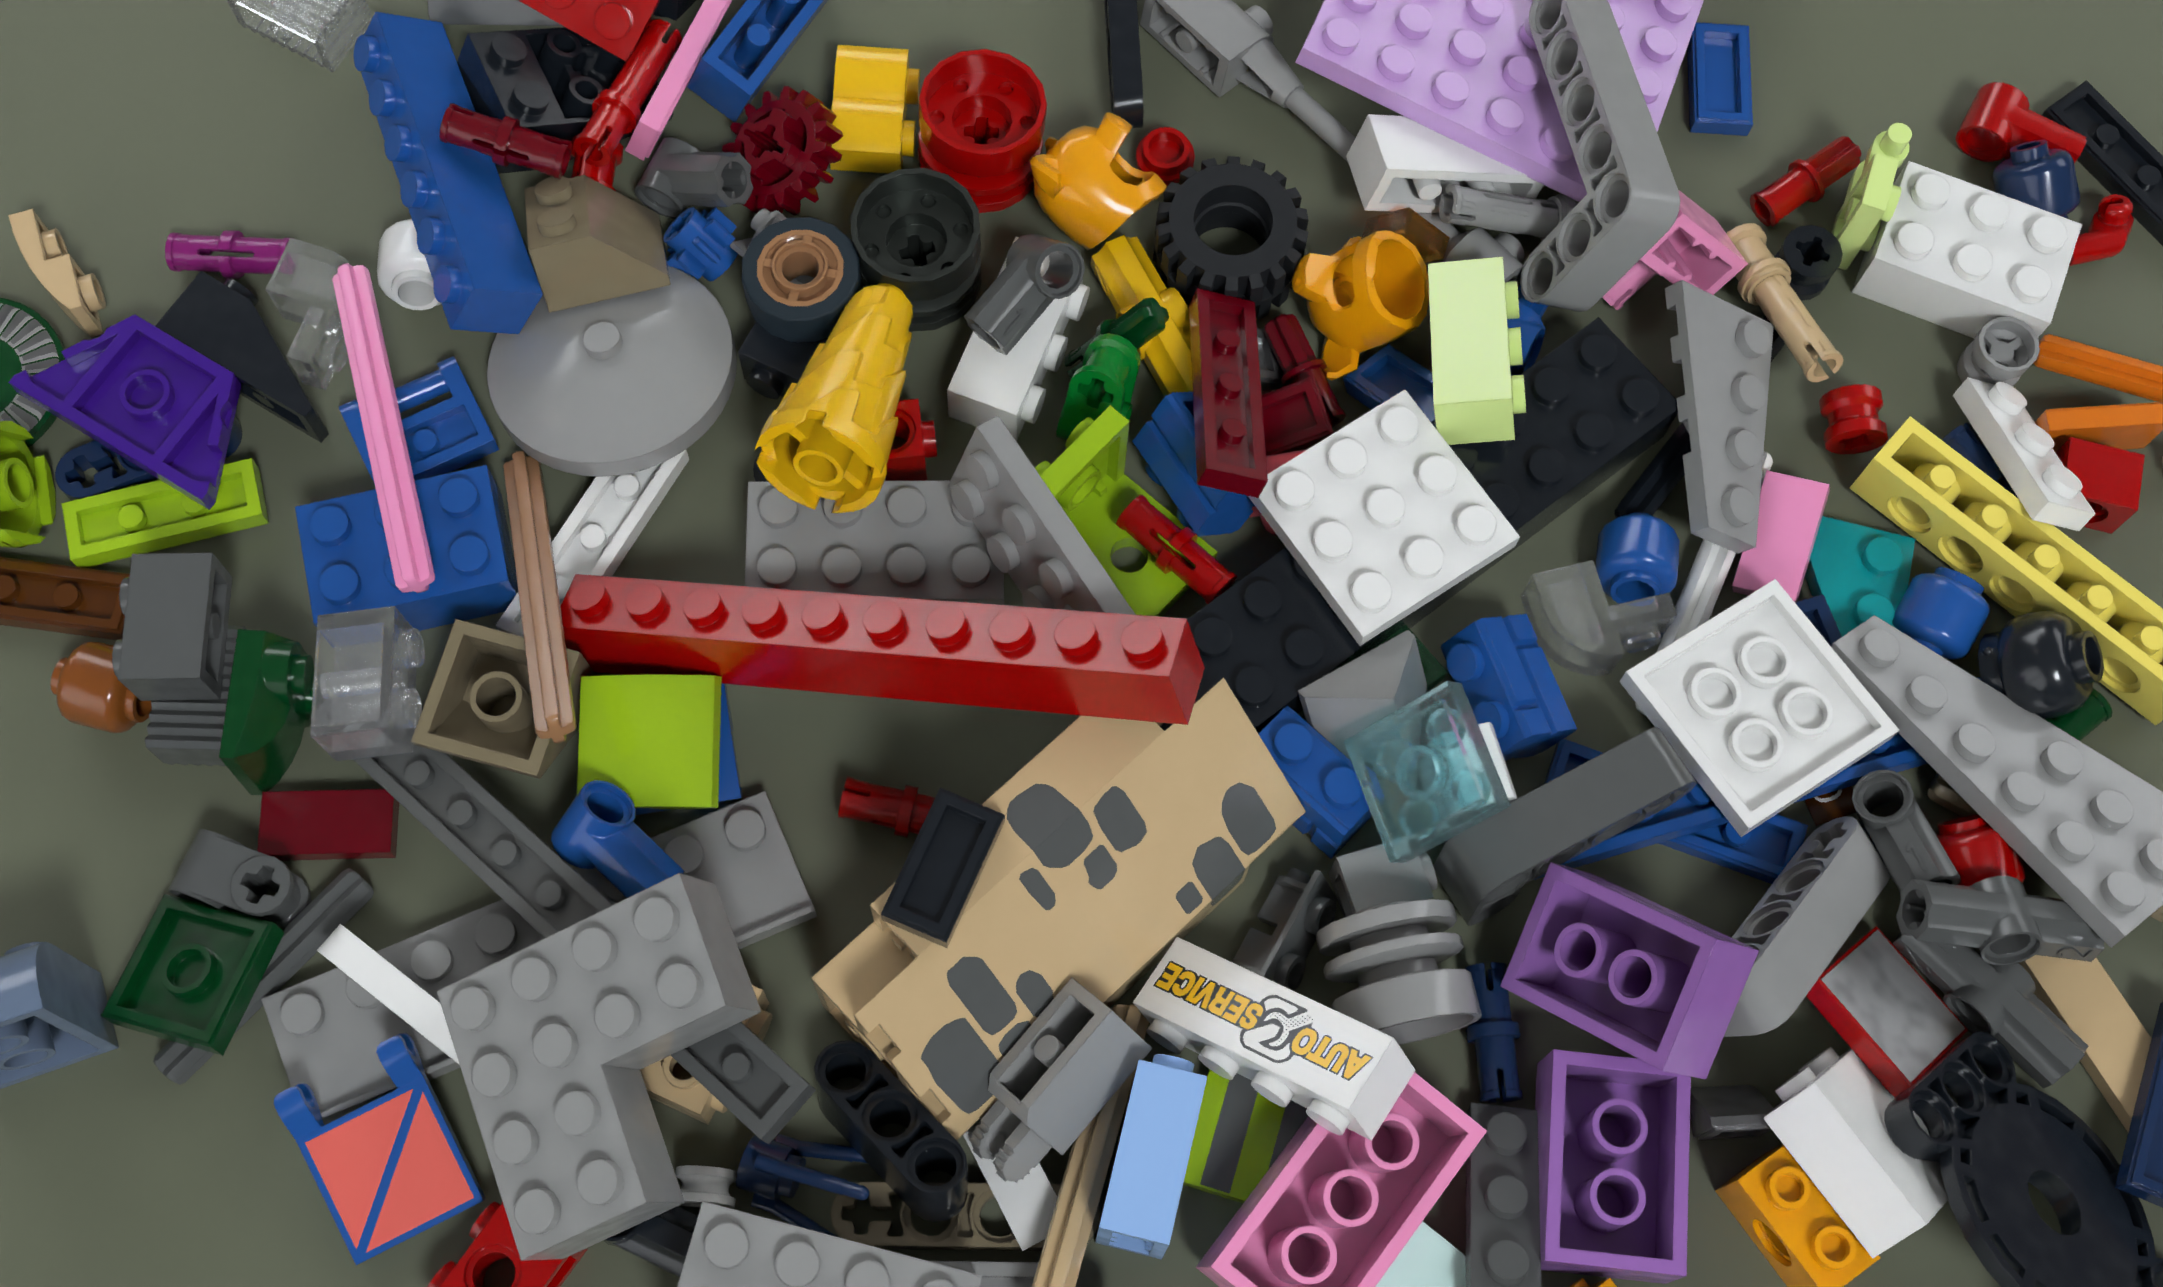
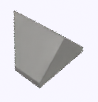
M1406 630L1298 690L1307 723L1348 759L1419 794L1427 682L1415 635Z

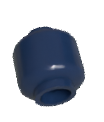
M2046 140L2030 141L2012 147L2009 150L2011 158L2000 163L1993 171L1992 177L1995 192L2068 219L2067 214L2071 213L2080 203L2079 187L2071 154L2066 150L2048 149Z

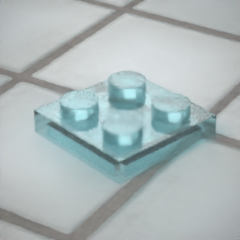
M1446 681L1344 741L1390 863H1406L1511 806L1462 683Z

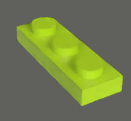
M252 458L224 464L216 503L210 510L161 480L61 503L70 560L80 568L132 557V554H145L269 524L259 467Z

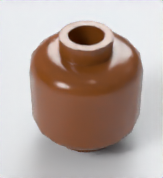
M85 642L72 651L68 658L64 657L56 664L51 676L50 686L52 693L57 695V705L61 715L68 721L110 733H122L130 730L137 723L147 720L149 713L152 711L151 701H140L116 677L112 664L113 645L101 642Z

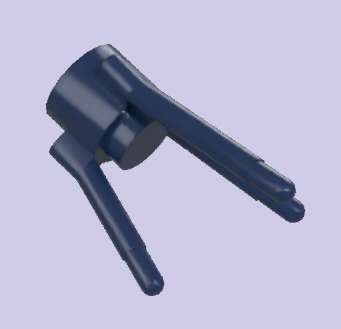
M778 1134L775 1140L767 1144L754 1135L743 1153L736 1176L737 1188L754 1193L751 1203L752 1207L773 1213L788 1224L836 1236L780 1199L781 1195L792 1199L800 1183L859 1200L868 1198L869 1189L867 1187L806 1168V1159L802 1158L811 1157L867 1163L852 1146L800 1141L782 1134Z

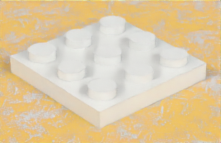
M1406 390L1396 394L1267 474L1268 482L1259 498L1248 496L1359 646L1514 548L1520 538L1519 534Z
M1776 579L1625 672L1619 681L1654 727L1660 728L1690 773L1740 837L1746 835L1882 746L1899 731L1897 726Z

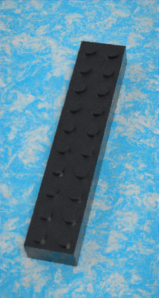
M1599 317L1520 374L1524 375L1526 413L1513 414L1515 440L1449 445L1519 534L1520 538L1514 548L1359 646L1285 547L1187 619L1205 667L1195 703L1224 677L1258 734L1287 705L1298 714L1303 710L1298 690L1412 628L1662 439L1678 414L1677 400ZM1163 723L1160 727L1165 731L1172 724Z

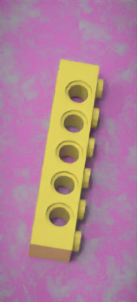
M1910 416L1851 485L1850 489L1955 571L1967 575L1984 587L1983 592L2013 616L2017 617L2038 611H2056L2064 613L2073 619L2083 631H2091L2099 642L2104 663L2103 676L2098 682L2155 726L2162 722L2163 609L2054 525L2032 520L2016 496Z

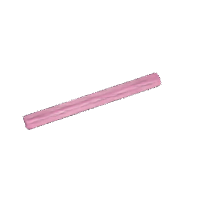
M346 263L338 267V273L333 276L332 281L395 585L403 593L413 591L421 593L429 590V584L435 580V573L370 272L365 266H352Z

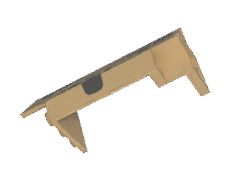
M1224 677L1194 704L1188 725L1172 724L1164 731L1160 727L1163 723L1079 716L990 796L982 805L1004 814L1005 823L947 948L882 921L881 912L895 885L894 883L870 904L874 922L812 977L820 1002L827 1012L855 1042H859L867 1047L956 1141L983 1117L998 1100L988 1091L989 1077L992 1070L1071 978L1110 1008L1164 957L1176 937L1183 939L1244 882L1250 864L1306 812Z

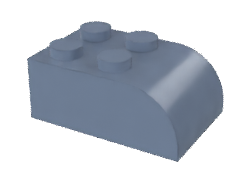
M49 942L22 944L11 948L4 956L0 957V1089L119 1048L114 1025L101 1016L108 1002L101 973Z

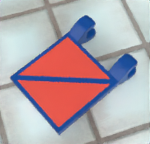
M400 1033L381 1042L377 1046L376 1051L384 1069L398 1089L326 1125L323 1123L314 1093L307 1084L303 1083L290 1087L274 1097L273 1104L284 1125L296 1140L356 1265L486 1199L425 1074L415 1043L407 1033Z

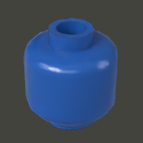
M1640 512L1620 516L1607 523L1600 531L1597 542L1595 580L1601 591L1618 604L1629 608L1648 607L1669 595L1676 587L1679 565L1680 541L1674 528L1660 518Z
M1937 567L1934 573H1921L1912 579L1895 611L1892 622L1896 629L1947 659H1962L1969 654L1989 616L1990 607L1981 596L1984 591V587L1958 571Z

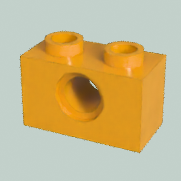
M1783 1144L1763 1154L1715 1190L1787 1287H1844L1881 1258L1879 1255L1875 1258L1869 1255Z

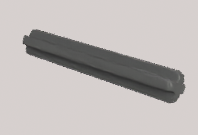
M350 868L343 870L283 929L285 933L235 1033L263 1006L262 998L276 993L318 952L317 949L339 924L344 926L373 897L374 891L372 887L356 871ZM169 1041L154 1056L153 1062L163 1075L180 1085L185 1083L215 1053Z

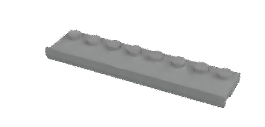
M765 791L651 838L685 871V875L716 884L739 949L817 917ZM596 868L575 869L613 905L627 899ZM502 899L376 952L440 1002L437 994L438 990L545 938ZM338 967L261 999L290 1086L294 1087L303 1083L310 1086L317 1100L324 1125L398 1089L384 1069L376 1051L377 1046L381 1042L400 1033H407L411 1036L429 1081L460 1068L458 1063Z

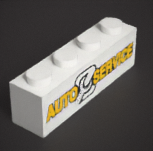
M1176 937L1133 1001V1004L1150 1023L1146 1030L1148 1035L1166 1049L1180 1054L1183 1048L1186 1047L1198 1053V1059L1219 1076L1232 1080L1236 1073L1252 1080L1251 1086L1259 1094L1281 1107H1287L1290 1100L1307 1108L1306 1113L1313 1121L1336 1135H1343L1347 1128L1372 1141L1415 1072V1068L1394 1037L1179 937Z

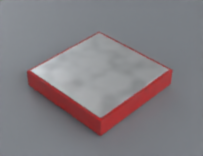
M1877 926L1829 965L1806 995L1894 1098L1911 1087L1968 1031Z

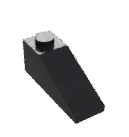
M200 271L155 327L233 372L242 384L240 395L322 443L329 433L269 328L255 308L258 299L246 287L233 279L227 278L224 283H221Z

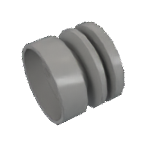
M1439 899L1383 903L1357 911L1318 930L1315 937L1319 953L1325 956L1336 957L1324 966L1325 979L1331 982L1358 983L1359 986L1335 999L1332 1009L1394 1037L1399 1045L1440 1036L1478 1021L1482 1014L1471 972L1466 969H1438L1437 964L1458 954L1464 947L1462 936L1457 933L1444 932L1453 927L1457 922L1454 905L1448 900Z

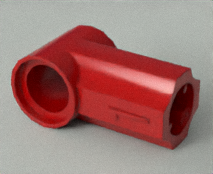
M1992 82L1983 85L1979 89L1955 139L1957 146L1971 158L1986 162L2011 158L2009 150L2016 145L2035 140H2046L2048 149L2066 150L2071 154L2075 164L2086 145L2087 137L2029 110L2028 98L2016 87L2006 83Z

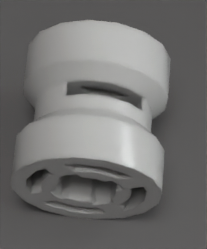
M1998 317L1990 320L1975 336V339L1959 357L1957 372L1961 382L1963 383L1969 377L1994 385L1997 382H2004L2014 386L2038 357L2040 348L2035 332L2025 322L2013 317Z

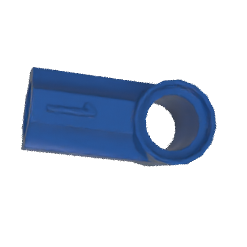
M594 780L587 782L552 831L551 841L553 847L562 859L581 869L596 868L626 898L678 873L684 874L685 872L633 822L636 809L627 793L607 781Z

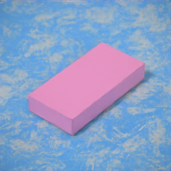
M1766 471L1760 491L1756 548L1742 552L1732 585L1733 592L1750 595L1776 579L1794 602L1798 601L1830 492L1829 484Z

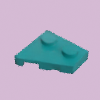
M1822 516L1805 577L1812 596L1824 595L1842 637L1873 615L1895 627L1892 621L1895 611L1908 588L1915 538Z

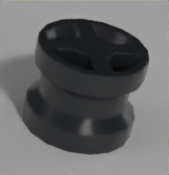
M1806 225L1800 226L1788 234L1781 245V249L1774 258L1783 259L1790 267V286L1802 301L1811 300L1821 294L1829 283L1830 278L1840 266L1843 253L1841 244L1834 234L1822 227Z

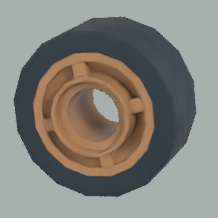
M813 217L787 218L768 225L751 240L742 259V284L746 302L754 320L771 335L790 342H816L829 337L848 301L858 291L862 290L859 257L851 240L835 225ZM799 276L814 277L811 282L806 284L790 282Z

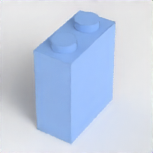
M1155 1054L1152 1062L1138 1060L1095 1243L1162 1260L1170 1244L1207 1081V1076L1193 1073L1194 1063L1165 1054Z

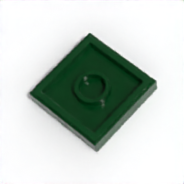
M164 894L101 1016L114 1025L223 1056L285 932L273 922Z

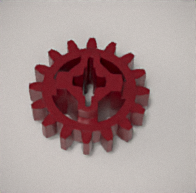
M784 86L780 97H777L769 90L763 92V106L759 109L748 103L744 107L748 117L745 123L733 122L730 126L731 130L737 134L735 142L727 143L722 147L723 152L740 153L751 165L750 177L754 188L747 202L742 205L756 214L764 208L770 212L777 210L782 213L783 209H785L794 216L800 214V200L806 197L816 203L819 197L815 187L819 182L832 183L834 178L826 171L829 163H836L841 161L842 154L832 148V144L843 137L842 131L832 125L837 117L836 114L808 91L803 89L798 93L791 87Z

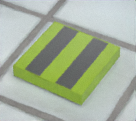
M1209 1069L1183 1185L1244 1203L1307 1119V1108L1290 1100L1287 1107H1281L1259 1094L1251 1086L1252 1080L1236 1073L1232 1080H1228Z

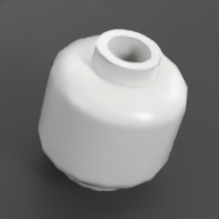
M411 218L396 222L387 228L382 235L378 250L377 281L384 294L402 307L411 310H426L441 305V303L435 298L433 278L425 255L418 249L417 232Z

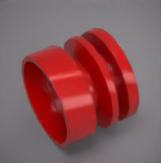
M979 49L960 51L941 60L924 79L919 96V167L947 174L968 190L979 213L1002 211L1022 201L1034 187L1030 160L1042 153V137L1045 129L1047 102L1043 84L1032 69L1010 54Z

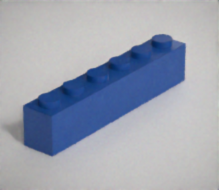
M375 12L365 34L360 35L356 40L353 55L356 69L361 71L369 94L371 113L377 117L385 140V154L388 160L392 161L401 186L402 203L405 207H408L416 229L418 249L425 255L431 272L435 298L442 304L449 327L452 330L519 334L543 296L495 163L492 162V157L475 150L440 141L442 119L450 103L475 112L443 23Z

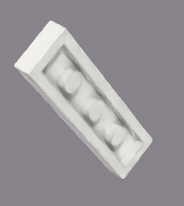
M686 449L675 457L645 470L617 476L595 477L552 541L560 606L575 574L613 576L690 460ZM517 593L497 622L496 627L499 631L524 637L519 594Z

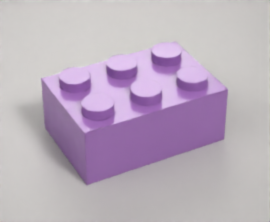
M1550 862L1500 987L1661 1071L1706 1079L1759 950L1595 874Z
M1553 1049L1537 1063L1535 1110H1537L1541 1270L1667 1284L1687 1276L1690 1076L1661 1071L1638 1058Z

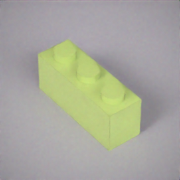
M1503 257L1429 263L1433 402L1436 429L1448 445L1515 440L1513 414L1526 413L1524 375L1511 376L1510 366L1523 365L1521 328H1508L1507 319L1520 318L1517 281L1505 282Z

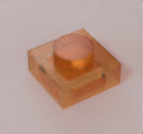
M1410 207L1367 218L1361 237L1363 239L1376 231L1383 230L1400 234L1416 246L1425 263L1443 259L1450 239L1449 236Z

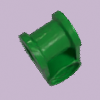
M1110 333L1098 335L1091 340L1085 352L1082 367L1075 371L1069 383L1067 397L1057 425L1056 437L1067 440L1071 432L1081 421L1088 417L1095 421L1110 405L1130 421L1133 408L1131 401L1140 367V355L1137 348L1129 340L1120 335Z

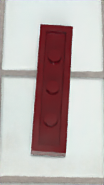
M1197 288L1189 304L1197 485L1259 498L1268 482L1255 302Z

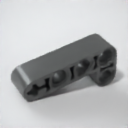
M1651 728L1458 831L1445 843L1433 866L1436 877L1468 926L1478 924L1495 915L1514 901L1526 883L1547 872L1550 862L1561 865L1658 813L1684 797L1696 786L1697 781L1660 728Z

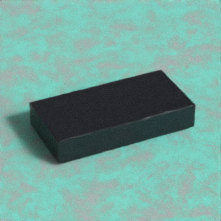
M940 788L881 912L882 921L947 948L1005 823V815Z

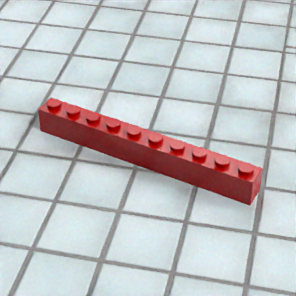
M575 574L560 606L566 648L580 652L593 671L598 673L621 675H716L722 677V684L1188 725L1205 669L1187 618Z

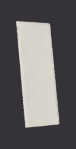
M981 1117L963 1136L1020 1248L1024 1251L1046 1239L1057 1196L1040 1163L1035 1168H1031L1030 1174L1024 1176V1179L1018 1180L1017 1183L1008 1180L1005 1182L996 1174L997 1170L993 1164L994 1160L981 1159L972 1151L973 1147L969 1139L972 1137L971 1132L975 1130V1126L981 1123Z

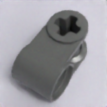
M205 829L198 830L168 889L170 893L179 898L273 922L282 930L312 902L311 892L306 882L290 872L287 865L275 857L252 850L226 836ZM268 890L277 892L274 897L265 895Z

